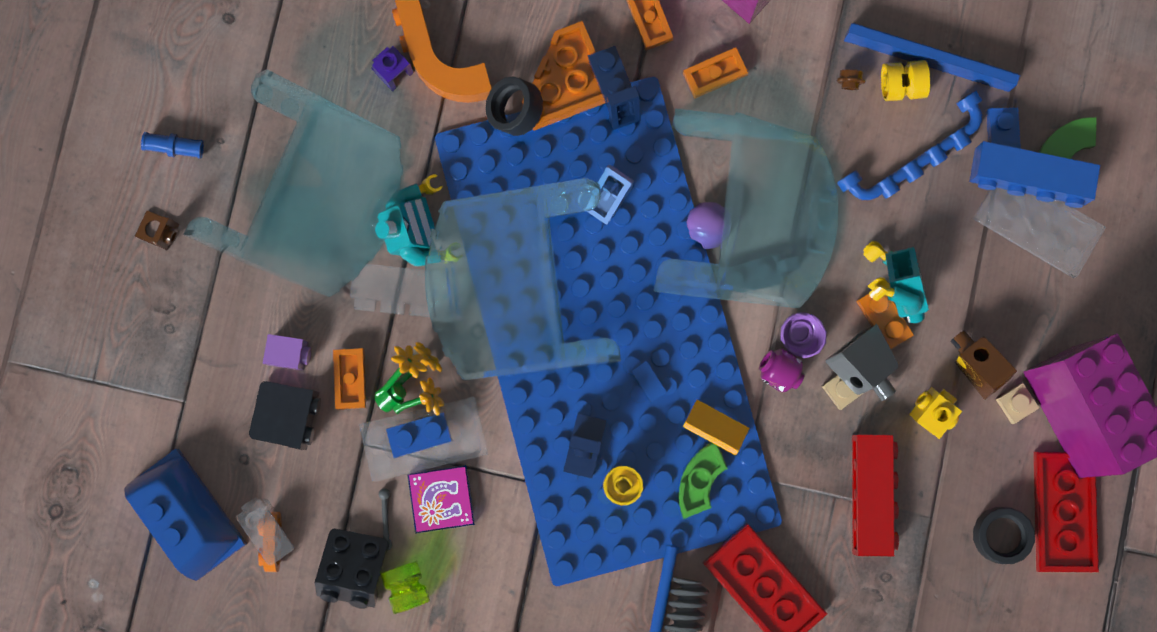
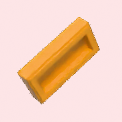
M696 400L683 425L684 428L734 455L740 450L749 430V427L699 400Z

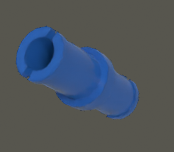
M144 132L141 139V150L167 153L169 157L183 155L201 159L204 151V141L180 138L177 134L173 133L166 136Z

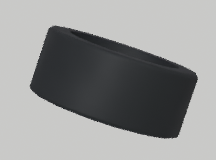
M515 76L505 77L498 81L490 90L486 100V115L489 123L495 129L514 136L524 135L531 131L539 122L543 111V99L540 90L534 84ZM522 90L524 103L521 113L515 120L508 123L505 117L507 101L513 93Z
M994 507L985 511L976 520L973 528V541L978 552L985 559L998 564H1015L1024 560L1031 553L1035 543V530L1030 519L1021 511L1009 507ZM1008 518L1018 525L1021 531V540L1019 546L1014 551L999 553L989 546L986 532L994 520Z

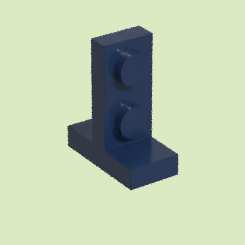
M616 46L588 55V61L606 103L613 130L641 121L639 94L636 87L631 86Z
M577 414L563 472L593 478L607 420Z

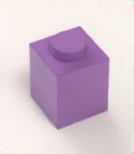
M267 335L263 364L301 371L304 370V364H309L311 347H308L307 341L291 337Z

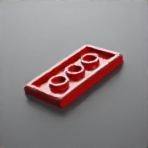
M1034 452L1036 572H1099L1096 477L1078 478L1068 459L1070 457L1066 452Z
M748 523L702 562L763 632H808L827 615L826 611Z

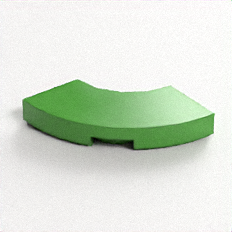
M1096 117L1074 120L1060 127L1043 143L1039 153L1071 159L1076 152L1095 147Z
M713 443L706 445L698 451L683 472L679 486V506L683 519L712 508L709 497L711 485L720 473L728 469L719 446Z

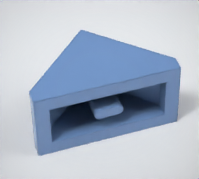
M609 164L583 209L607 225L633 189L634 180Z

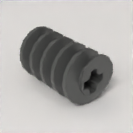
M673 577L672 581L679 584L680 588L671 589L670 593L677 596L678 600L669 601L668 605L675 608L676 612L667 613L666 617L673 620L674 624L665 625L664 629L669 632L702 631L703 626L696 622V620L705 618V613L698 610V608L707 606V601L700 598V596L709 594V589L702 586L703 582Z

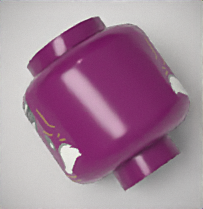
M782 348L767 352L759 365L761 379L782 393L789 391L791 388L797 389L805 377L802 373L803 362Z

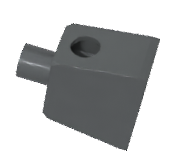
M877 324L858 333L825 360L830 368L857 395L873 389L879 399L883 401L896 392L887 377L898 368V363Z

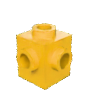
M931 387L928 391L920 394L915 402L916 406L909 415L918 424L940 439L947 429L950 430L957 424L962 411L955 405L957 399L945 389L939 393Z

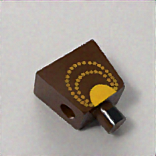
M963 330L950 341L961 353L955 361L956 365L984 400L1004 386L1017 372L984 336L974 342Z

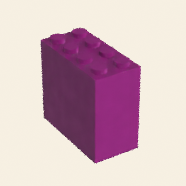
M1118 333L1073 346L1023 371L1064 452L1069 455L1070 458L1068 459L1078 478L1124 475L1157 457V406Z

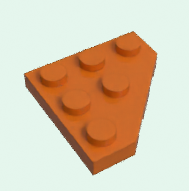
M583 21L555 31L551 39V45L546 55L543 56L534 75L532 84L541 92L543 111L533 131L605 104L588 61V55L596 53Z

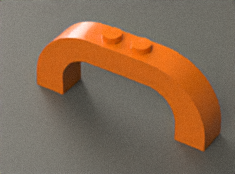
M395 0L397 8L392 9L396 26L402 25L404 32L403 36H399L403 53L409 52L414 68L424 84L436 94L452 101L469 103L487 100L491 85L485 63L466 68H453L442 63L433 52L420 0Z

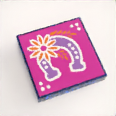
M467 465L407 474L415 534L475 525Z

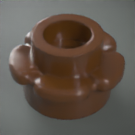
M851 69L840 70V76L836 80L839 84H842L841 89L859 90V85L866 82L863 80V71Z

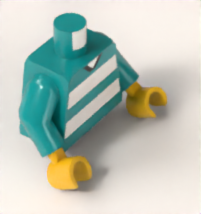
M436 174L425 178L421 185L415 183L394 192L385 204L386 210L379 213L377 217L379 222L376 224L375 232L379 238L385 240L388 252L392 255L401 256L404 260L417 267L441 263V260H445L449 264H455L463 257V255L455 256L451 253V251L461 247V244L457 242L451 243L444 251H439L442 248L426 197L421 195L422 193L433 195L442 189L443 186L435 189L430 185V180L438 177Z
M870 242L863 249V254L872 263L879 257L883 259L882 263L887 265L890 282L889 285L883 277L874 280L868 285L872 289L869 292L870 297L878 301L887 295L888 300L895 302L899 317H907L909 323L923 321L925 319L924 313L929 310L915 247L895 252L890 250L886 252L879 242Z

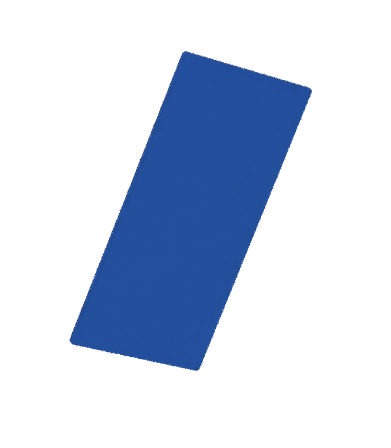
M656 77L630 82L632 87H636L639 94L641 121L616 130L612 128L605 103L535 131L532 129L524 135L514 136L495 129L486 120L440 132L435 136L551 581L555 586H562L664 558L666 545L677 546V554L727 541L746 523L755 532L778 527L782 523L707 251L701 243L691 239L687 227L688 215L694 208L659 80ZM521 111L505 115L506 121L510 123L515 120ZM610 164L634 180V184L629 195L611 221L606 225L584 210L583 207L606 167ZM646 361L667 392L653 402H650L631 373L633 369ZM696 400H699L749 427V430L736 455L719 447L728 469L720 473L711 485L709 497L712 508L683 519L679 506V486L683 472L693 456L703 447L712 443L683 427ZM578 413L607 420L592 479L563 472ZM628 466L633 468L642 478L643 491L641 496L630 505L620 506L613 503L606 497L603 490V481L606 474L615 467Z

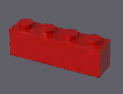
M852 435V554L856 556L894 557V550H898L899 535L898 532H894V519L897 520L899 515L898 502L894 501V489L898 488V473L894 471V459L898 458V444L896 441H893V435Z

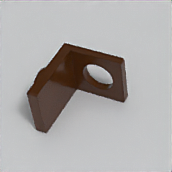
M146 211L135 237L168 251L169 246L174 243L177 237L179 224L166 216L162 217ZM158 221L160 224L152 238L148 236L146 228L150 222Z

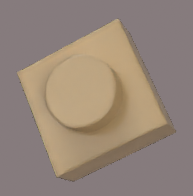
M838 375L822 386L839 410H842L862 395L855 394Z
M1024 383L1018 384L996 398L997 403L1011 424L1019 422L1039 409Z

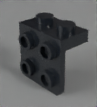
M263 381L259 386L249 430L250 438L294 449L307 450L314 437L315 429L312 427L314 415H318L321 406V398H318L320 392Z
M336 528L331 529L314 582L316 595L322 600L331 603L339 600L349 602L353 607L365 609L367 606L375 608L378 598L377 584L388 547L387 540Z

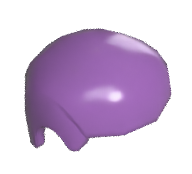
M715 202L697 204L689 212L686 222L691 239L701 243L704 249L719 247L728 238L732 224L727 210Z
M797 312L787 317L781 326L780 339L785 349L795 356L802 358L812 357L819 354L826 344L827 331L824 324L813 314Z

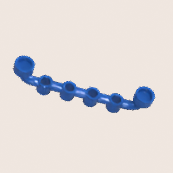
M974 91L958 101L956 104L962 113L968 110L970 114L969 123L873 187L864 189L859 185V182L863 179L857 170L837 182L842 192L849 190L856 198L861 200H872L880 195H883L885 199L889 198L900 190L897 184L905 179L909 183L913 182L924 174L921 168L929 163L933 167L937 166L948 158L945 152L953 147L956 151H959L972 142L969 136L979 129L982 122V112L978 105L982 98L977 91Z

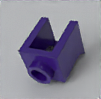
M387 46L372 60L371 69L392 92L396 89L393 80L400 73L405 71L409 76L414 73L410 63L394 46L390 49Z

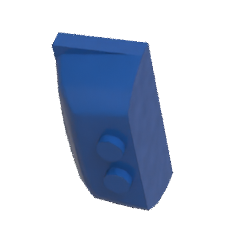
M174 449L124 488L127 501L175 568L189 579L200 580L247 545L244 538L179 449Z

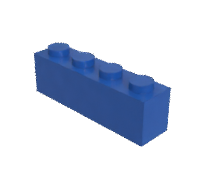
M983 141L975 148L969 182L976 183L979 188L985 190L1001 188L1006 189L1010 195L1024 196L1025 194L1035 195L1036 199L1040 201L1053 202L1054 200L1064 201L1066 206L1082 208L1095 200L1100 165Z

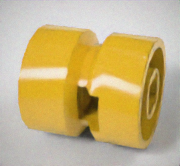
M908 61L906 66H903L901 62L884 63L881 69V89L884 100H903L906 95L909 99L927 98L930 92V71L927 61Z
M618 466L606 474L603 481V490L606 497L613 503L620 506L630 505L641 496L643 481L635 469L628 466Z

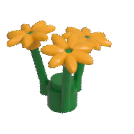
M416 342V346L413 347L419 353L413 355V348L410 345H407L405 350L400 346H395L394 350L398 355L393 356L391 360L398 363L399 368L384 386L375 392L377 405L385 412L394 410L396 414H399L404 409L422 403L426 405L427 412L433 409L435 415L438 416L440 414V407L444 406V402L438 397L441 393V388L435 387L432 378H428L427 382L420 381L424 392L419 395L420 397L403 402L406 397V391L402 385L412 376L418 378L419 371L426 372L428 365L433 371L437 369L439 372H442L439 359L431 355V350L425 348L420 342Z

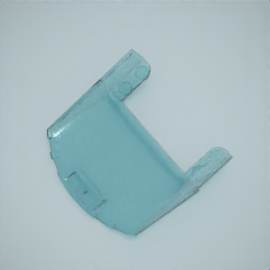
M264 70L255 75L251 84L253 98L258 103L297 123L247 235L207 217H197L191 220L183 235L245 264L331 297L360 274L359 272L369 261H372L385 241L376 235L375 227L379 222L378 214L386 210L385 204L392 194L400 189L401 175H403L400 137L270 70Z
M675 108L672 128L676 129L680 134L690 137L731 141L719 264L678 259L665 260L657 270L654 291L801 308L819 285L827 269L836 241L838 227V197L835 179L830 162L817 137L738 112L735 115Z
M588 178L443 202L438 211L440 215L435 229H432L430 239L432 240L429 256H426L425 291L433 329L438 333L444 347L442 350L445 356L450 358L458 370L456 372L463 380L621 362L619 346L612 339L599 338L564 343L549 217L585 212L596 208L601 200L599 183Z

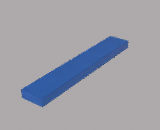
M851 23L844 38L845 42L903 60H925L929 68L1010 92L1017 86L1020 77L1018 73L856 23Z

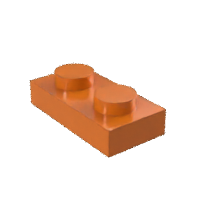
M626 0L646 50L673 41L674 37L659 0Z
M737 47L683 70V75L694 99L746 77L748 71Z
M867 294L856 301L870 325L877 324L890 349L914 336L904 318L899 317L896 305L893 301L888 300L887 295L875 301Z
M364 349L333 350L335 409L367 408Z

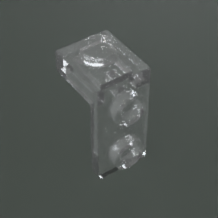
M255 497L241 507L243 511L235 516V518L266 563L273 565L294 550V546L270 513L274 507L269 500H258Z

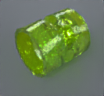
M417 561L380 574L385 590L391 591L388 599L393 614L430 602L426 586L419 582L422 574Z

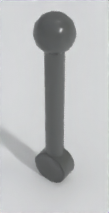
M382 488L378 495L382 499L383 538L388 542V551L393 546L392 541L389 539L387 499L390 497V491Z

